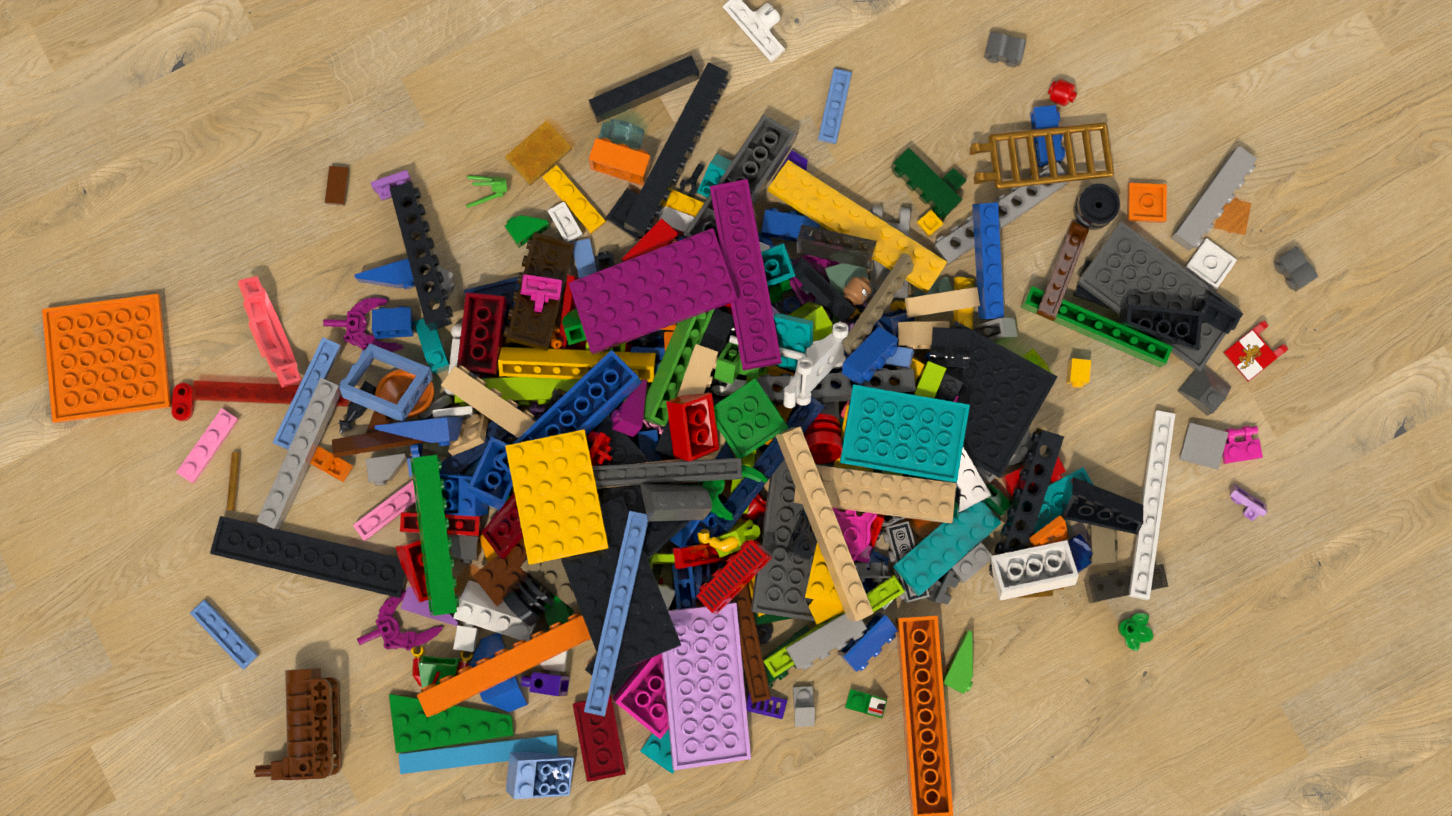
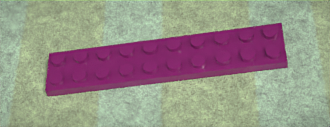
M748 179L710 186L721 251L738 297L737 301L731 303L742 369L745 371L782 364Z

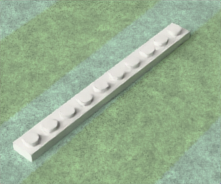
M1159 410L1154 412L1141 503L1143 505V525L1136 538L1128 594L1129 597L1149 600L1151 594L1175 414Z

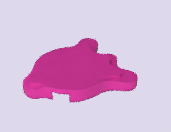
M832 508L854 562L857 556L870 543V526L877 517V514L864 512L861 516H857L856 511L845 510L842 512L837 508Z

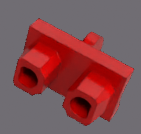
M591 431L587 440L593 444L589 450L592 466H595L596 463L602 465L605 459L611 461L612 457L608 453L612 448L608 445L612 439L602 432L599 434Z

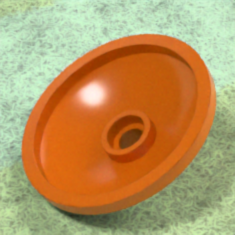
M401 369L390 372L378 383L375 396L397 405L416 375ZM432 381L407 418L418 416L429 408L434 399Z

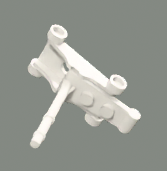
M842 322L835 323L832 333L822 340L814 341L811 347L806 349V353L779 347L781 356L798 360L794 377L791 376L788 386L784 388L783 404L785 407L793 408L796 403L808 405L811 402V391L833 368H843V362L846 360V357L844 356L842 342L848 335L849 328L847 324ZM731 335L729 342L738 345L737 336Z

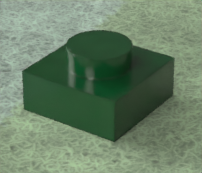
M954 168L942 178L954 192H957L967 181Z

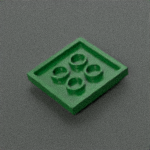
M756 378L713 406L716 426L737 458H744L774 438L776 434L789 428Z

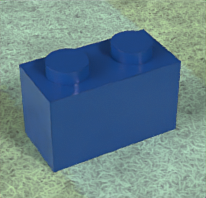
M399 306L389 309L382 307L372 310V332L375 339L414 336V315L411 307Z

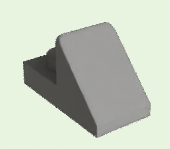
M813 686L793 687L795 727L814 726Z

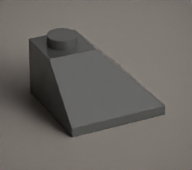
M1205 365L1201 372L1194 371L1178 392L1208 416L1214 413L1226 399L1231 386Z

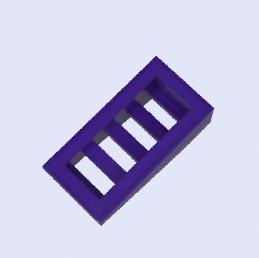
M749 693L746 710L783 719L787 700L771 696V699L765 700L763 710H760L761 701L757 702L756 708H752L753 703H751ZM769 700L773 701L771 712L767 711ZM777 702H780L781 704L779 708V713L776 714V704Z

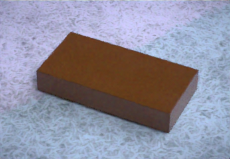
M329 166L325 196L326 204L345 206L349 177L348 167Z

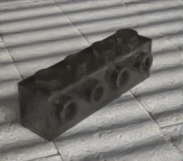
M801 225L797 238L796 253L871 269L876 253L877 241Z
M1155 561L1151 590L1169 587L1164 565H1157ZM1132 566L1126 567L1125 572L1119 573V569L1107 571L1108 575L1101 576L1100 573L1088 575L1089 579L1084 580L1088 602L1094 603L1127 596L1129 594Z

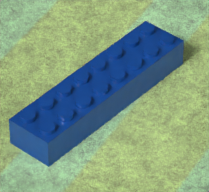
M611 350L513 444L579 430H585L587 436L642 382ZM505 450L496 461L511 476Z

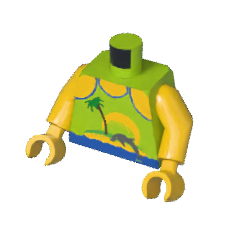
M739 518L729 532L724 530L716 537L711 538L709 530L702 529L701 532H698V541L701 544L710 543L709 545L716 549L719 557H723L741 550L740 547L745 541L759 538L760 528L754 525L751 520L745 521Z

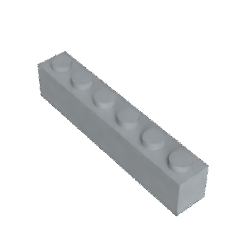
M1240 146L1235 148L1171 236V239L1188 251L1194 247L1198 248L1203 241L1201 238L1203 234L1208 233L1214 226L1213 220L1215 218L1218 219L1224 212L1223 206L1225 203L1229 204L1234 198L1233 192L1235 189L1239 190L1244 184L1245 180L1243 178L1245 175H1250L1256 167L1254 163L1257 158Z

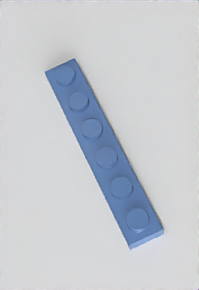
M322 337L272 443L289 450L320 378H327L341 349V345Z

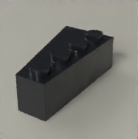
M1128 304L1121 305L1119 324L1189 350H1199L1203 312Z
M1073 477L1062 499L1061 517L1071 521L1137 535L1143 525V505Z

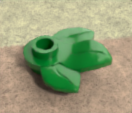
M1135 613L1130 619H1124L1118 625V631L1125 638L1126 646L1133 651L1139 650L1140 642L1147 643L1154 638L1152 630L1146 626L1149 620L1147 614Z

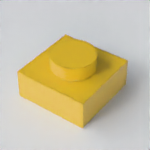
M930 210L916 224L930 237L944 223Z

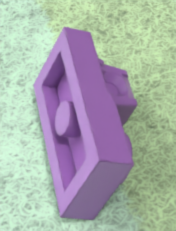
M405 170L370 183L375 193H378L381 200L384 201L392 198L389 188L412 182L408 171Z
M1235 484L1231 487V499L1239 505L1243 504L1246 506L1243 511L1245 517L1253 521L1259 515L1264 517L1268 512L1266 504Z

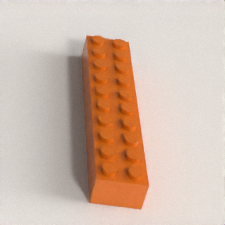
M580 613L574 614L567 618L569 622L565 624L558 622L550 626V631L546 633L539 631L531 635L532 640L530 641L521 640L513 644L514 648L509 651L508 648H504L494 653L495 657L492 659L486 657L477 661V666L474 668L467 666L457 671L459 675L455 677L449 675L440 679L439 685L434 683L420 689L422 693L418 694L417 697L426 717L436 715L590 640L591 637L583 616Z
M938 616L896 618L911 816H953Z

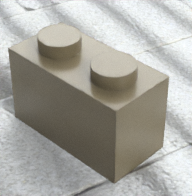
M1087 525L1088 563H1116L1118 558V549L1115 547L1117 530Z

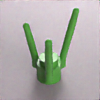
M468 175V179L483 180L472 182L473 186L491 185L492 192L496 193L469 203L466 207L469 208L497 197H503V193L507 192L506 177Z

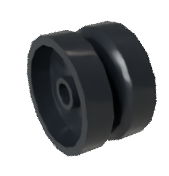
M1101 183L1092 184L1085 188L1075 200L1073 207L1074 217L1081 226L1090 230L1102 229L1113 221L1119 213L1121 205L1119 196L1108 185Z

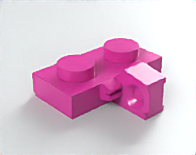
M523 274L521 294L531 296V300L535 301L534 311L542 312L544 302L548 303L549 299H560L562 280Z

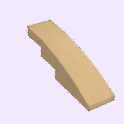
M974 287L906 298L905 304L907 316L910 318L980 306L978 289Z

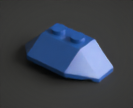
M495 633L482 638L469 666L474 668L477 666V661L486 657L492 659L495 657L494 653L504 648L507 649L502 635ZM517 675L480 693L483 702L507 712L528 705Z

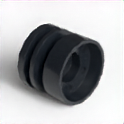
M526 573L523 576L526 583L521 580L517 582L521 592L511 588L502 598L519 619L527 625L533 626L541 618L537 608L546 612L549 610L547 604L553 606L556 601L550 591L538 579Z

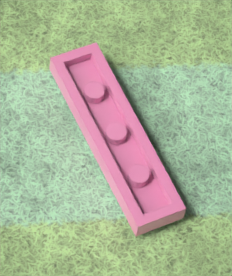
M221 408L176 473L191 483H195L239 419Z
M413 481L353 525L364 541L400 516L401 512L407 511L416 504Z

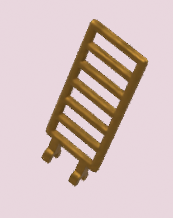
M1104 122L991 134L988 137L989 143H973L969 147L970 155L990 152L993 172L975 173V176H973L974 184L994 181L995 188L997 189L1107 178L1114 175L1108 128ZM1100 130L1106 170L1095 171L1089 131ZM1082 132L1087 172L1076 173L1071 133ZM1063 134L1069 174L1058 175L1052 135ZM1045 136L1050 176L1039 177L1034 137ZM1026 138L1032 178L1020 179L1015 139ZM996 141H1008L1013 180L1002 181Z

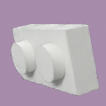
M565 202L547 210L564 241L572 242L583 236Z

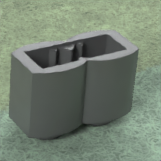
M990 32L983 58L991 63L1003 62L1008 67L1020 66L1026 40Z
M1297 246L1274 261L1276 271L1285 276L1286 285L1295 292L1318 278L1316 271L1307 262L1304 254Z

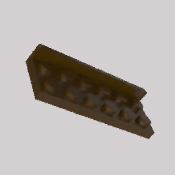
M535 232L532 239L528 238L526 249L529 250L528 256L524 255L521 266L525 267L524 273H519L517 280L520 288L519 291L515 290L512 301L516 303L514 308L510 307L508 319H511L510 326H505L503 337H507L505 343L509 344L511 341L548 351L575 243ZM523 274L562 280L560 299H549L548 303H543L542 312H535V301L531 300V296L521 294Z

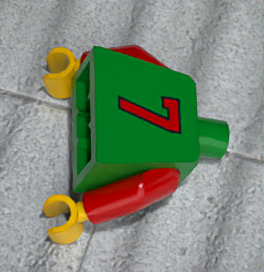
M422 646L421 652L416 654V647H413L411 652L415 658L413 659L412 675L417 684L422 688L434 683L439 685L440 679L449 675L455 677L459 675L457 671L469 666L468 661L472 659L473 654L471 652L469 658H464V651H462V662H460L459 658L424 656L425 649Z

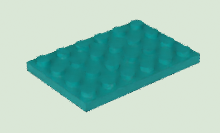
M852 385L839 463L957 483L970 405Z

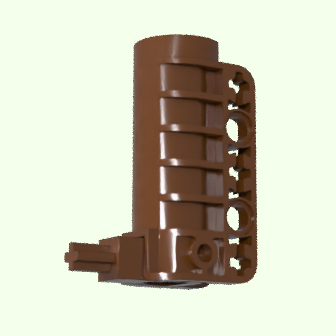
M321 668L285 670L287 756L283 757V760L271 762L270 765H256L254 770L255 777H271V780L323 779L335 775L342 768L339 681L333 677L321 678ZM332 701L335 703L334 711H332ZM333 741L336 743L335 751H333Z

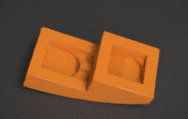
M319 446L310 462L313 466L343 483L353 468V465L339 457L334 458L332 453Z

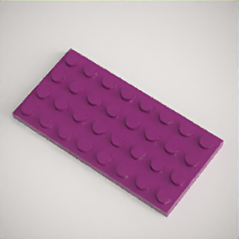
M713 228L569 283L588 346L593 355L738 300Z

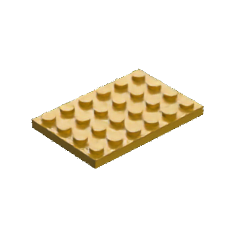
M585 430L505 446L529 565L609 548Z

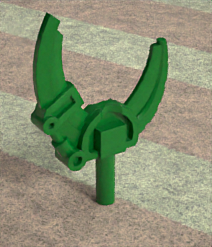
M742 465V477L750 478L757 482H768V479L758 470ZM725 480L696 481L703 484L702 487L708 490L712 506L711 512L716 513V516L733 521V514L722 505L718 498V495L725 488Z

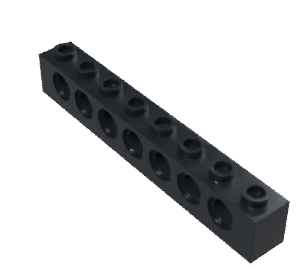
M412 182L389 188L425 325L430 331L451 325V317H454L451 306H448L446 302L449 296L447 290L442 287L444 282L443 275L437 269L440 263L437 255L433 254L432 249L435 248L432 237L429 238L428 232L431 231L429 223L423 217V215H426L423 204L419 202V198H421L420 190L418 187L415 188ZM413 202L411 206L406 207L408 203ZM417 219L415 223L410 224L412 220ZM417 236H421L419 240L415 241ZM426 253L424 257L419 258L420 254ZM426 270H431L430 273L423 275ZM431 287H435L432 292H428ZM440 304L437 309H433L434 305Z
M1040 428L1033 432L1031 448L1025 455L1026 463L1024 469L1022 468L1019 473V485L1014 489V500L1012 506L1010 505L1007 510L1008 518L1006 524L1001 529L1002 537L995 547L996 555L1028 549L1030 544L1029 538L1032 537L1064 436ZM1045 445L1046 452L1041 455L1040 448ZM1039 464L1040 470L1034 473V466ZM1033 482L1034 488L1028 492L1027 487ZM1028 501V507L1022 510V503ZM1022 520L1021 527L1016 528V522ZM1016 538V544L1010 547V540ZM990 563L989 575L993 577L992 564Z

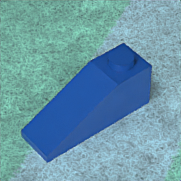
M408 258L354 274L358 282L399 289L404 288V290L415 287Z
M671 565L676 609L696 607L692 566L675 569V565Z

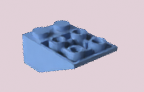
M510 752L506 783L507 793L513 799L570 796L574 758L571 756L536 752Z

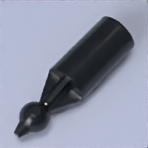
M364 381L359 389L375 396L377 387ZM351 401L348 405L346 420H339L338 422L340 424L339 433L342 434L348 430L352 431L351 422L361 417L367 410V407Z

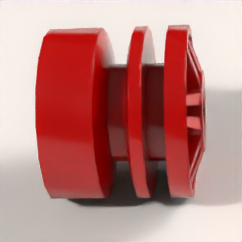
M818 414L803 435L814 463L827 464L838 460L841 456L840 420L830 414Z

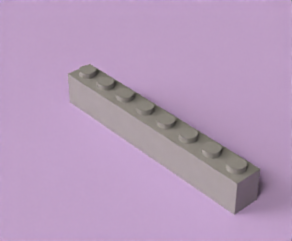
M320 378L257 522L273 529H281L341 395L339 384Z

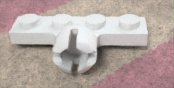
M729 0L722 6L771 63L786 51L770 33L771 28L780 21L779 13L776 9L772 8L771 4L765 3L755 12L751 11L742 0Z

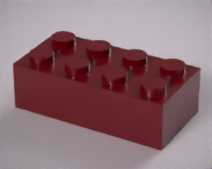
M466 293L457 368L461 365L473 374L499 376L498 359L503 347V334L508 300L504 296Z

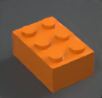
M596 138L589 156V164L591 170L644 186L651 168V157L644 150L637 149L635 151L630 149L628 145L622 143L617 145L607 138Z

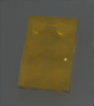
M546 120L508 153L505 159L531 186L572 150V147Z

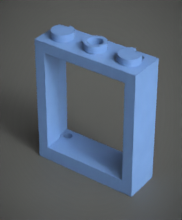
M369 344L366 350L364 349L361 352L356 364L351 366L346 378L342 379L339 388L343 398L404 422L433 377L430 367ZM374 359L416 375L397 405L355 388V385Z

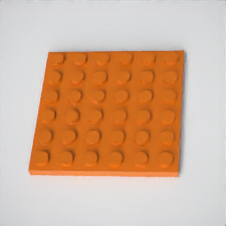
M159 294L42 309L53 423L171 408Z

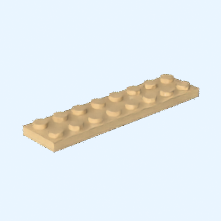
M816 465L832 508L944 523L953 522L956 483ZM795 487L794 503L802 504Z

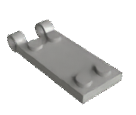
M872 206L871 213L882 219V207ZM900 207L899 224L888 223L908 237L910 208ZM875 260L873 261L869 280L873 295H870L869 298L874 297L891 272V270ZM904 280L902 287L896 292L893 299L905 300L908 298V281Z

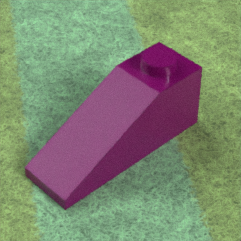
M643 379L642 383L625 399L619 408L614 410L611 417L613 430L634 437L642 428L647 386L646 379Z

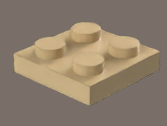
M479 413L463 420L458 440L450 441L451 445H449L448 452L454 456L484 443L489 418Z

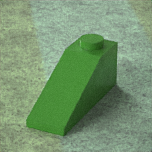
M965 631L943 676V685L961 694L969 692L973 681H971L973 677V642L971 631Z

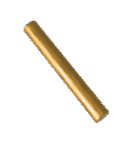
M232 452L226 508L228 511H234L240 456V453Z

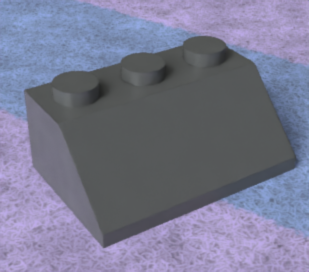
M698 483L641 484L648 521L704 520L712 509L708 490Z

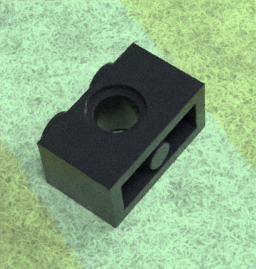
M807 515L799 516L785 552L801 559L810 560L817 540Z

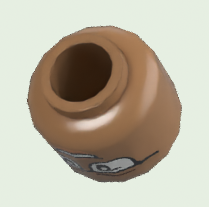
M863 276L860 278L852 277L843 289L844 298L852 305L863 304L872 293V289L869 286L870 281Z

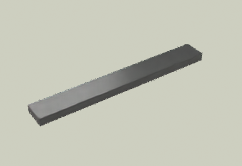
M741 458L592 466L596 487L742 479Z

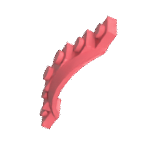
M258 276L239 280L238 286L245 300L243 306L250 320L248 325L262 358L266 357L272 373H276L281 387L299 383L302 379L297 370V363L292 349Z

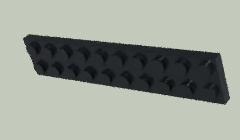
M223 516L219 518L210 551L212 555L397 598L402 597L406 581V574L401 566L399 557Z

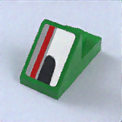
M849 689L844 708L883 718L887 699Z

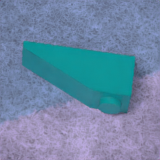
M424 318L415 321V328L426 361L431 368V373L436 375L449 370L450 362L438 330L430 331L425 325Z

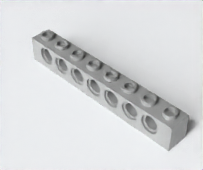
M1057 162L1058 175H1065V171ZM1048 164L1041 169L1042 173L1039 174V177L1050 176ZM1069 182L1052 183L1049 186L1042 184L1014 187L1011 189L1012 193L1008 196L1006 194L996 199V202H998V209L1002 210L1005 216H999V230L1053 195ZM1027 189H1032L1035 196H1030L1027 193ZM1011 200H1018L1020 206H1014ZM973 215L965 220L966 224L962 227L957 225L950 230L951 234L947 237L943 235L935 240L936 244L932 249L937 256L947 261L945 267L975 247L974 237H968L965 233L966 230H971L974 233ZM951 240L957 241L958 244H959V247H957V248L952 247L951 244H950V241H951Z

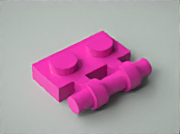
M1247 425L1242 426L1240 429H1225V432H1228L1227 444H1225L1222 454L1223 464L1263 458L1260 439L1252 440L1251 438L1252 434L1258 433L1257 426L1250 427ZM1243 436L1244 441L1235 443L1234 438Z

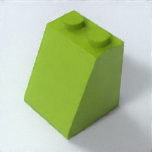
M808 301L788 315L813 321V342L826 338L833 331V324L824 308L811 301Z

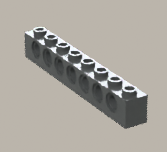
M900 367L896 370L878 369L874 372L871 380L865 381L861 385L914 395L916 392L914 371L906 367ZM842 371L831 374L829 372L818 383L821 389H813L811 396L819 402L850 401L852 390L850 382L853 381L844 376ZM785 373L772 377V375L767 374L758 377L757 380L773 404L783 405L784 388L788 386L792 375ZM889 380H896L898 385H891ZM870 381H877L879 386H872ZM831 383H838L840 388H833ZM779 386L782 388V391L775 392L772 387Z

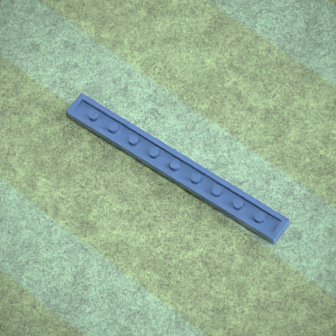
M629 511L584 712L600 716H605L647 530L648 520L646 514Z

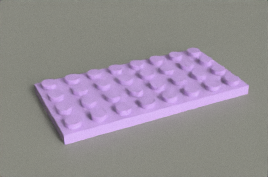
M728 603L718 614L711 613L706 606L668 610L682 645L662 653L673 770L751 759L737 603Z

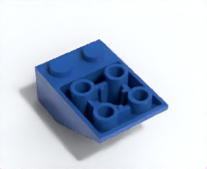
M439 474L440 478H443L444 481L442 498L446 499L447 504L444 514L462 516L488 514V505L482 503L467 490L473 474Z

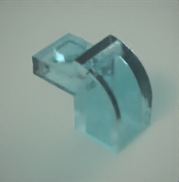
M611 119V122H602L598 139L607 138L612 143H622L630 148H640L644 130L632 123Z

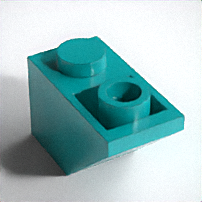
M716 154L709 163L697 193L708 198L711 194L710 186L718 184L732 161Z

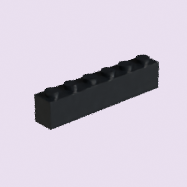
M691 55L589 99L590 109L596 122H602L698 80L699 70Z

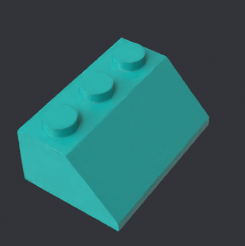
M784 243L761 252L768 287L796 276Z

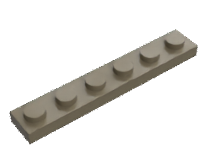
M905 253L901 255L842 342L847 354L851 355L862 344L866 336L871 333L873 326L882 317L887 305L892 302L894 295L902 287L906 277L913 271L914 265L910 255Z

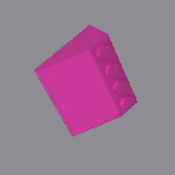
M662 654L643 661L613 697L615 703L659 739L669 729Z

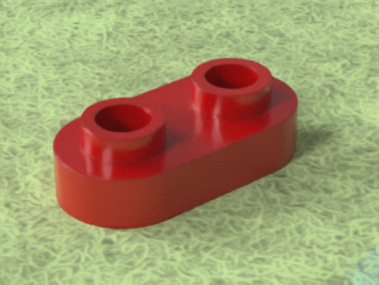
M179 383L173 389L171 413L174 419L181 422L188 421L193 415L195 391L187 383ZM182 389H185L184 395H180ZM183 408L184 412L179 415V409Z

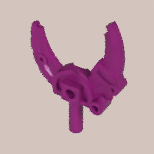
M377 297L363 299L362 302H357L351 311L347 312V320H323V326L346 327L345 342L358 346L362 351L366 350L369 344L390 352L404 348L402 344L398 345L396 342L385 343L377 341L378 339H375L374 336L370 334L368 336L365 333L367 327L365 315L374 308L386 305L388 299Z
M403 591L401 598L391 596L380 607L378 619L375 621L378 629L357 638L359 645H362L382 636L385 649L403 648L410 651L414 646L431 641L442 631L443 627H432L418 634L416 632H400L399 623L393 618V614L397 606L404 599L406 591Z

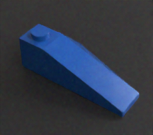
M445 417L375 425V429L429 443L439 442V446L451 445L450 441L458 440L463 417Z

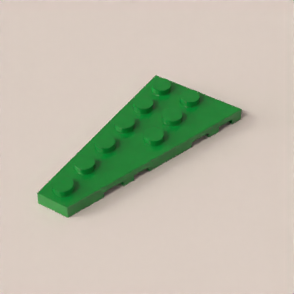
M389 694L396 753L514 735L512 715L454 705L436 715L426 717L419 699Z

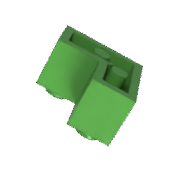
M728 342L717 359L714 378L730 384L734 383L739 374L757 379L763 372L764 367L743 371L738 345Z

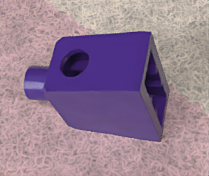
M532 672V675H522L521 686L530 687L529 692L567 696L570 676Z

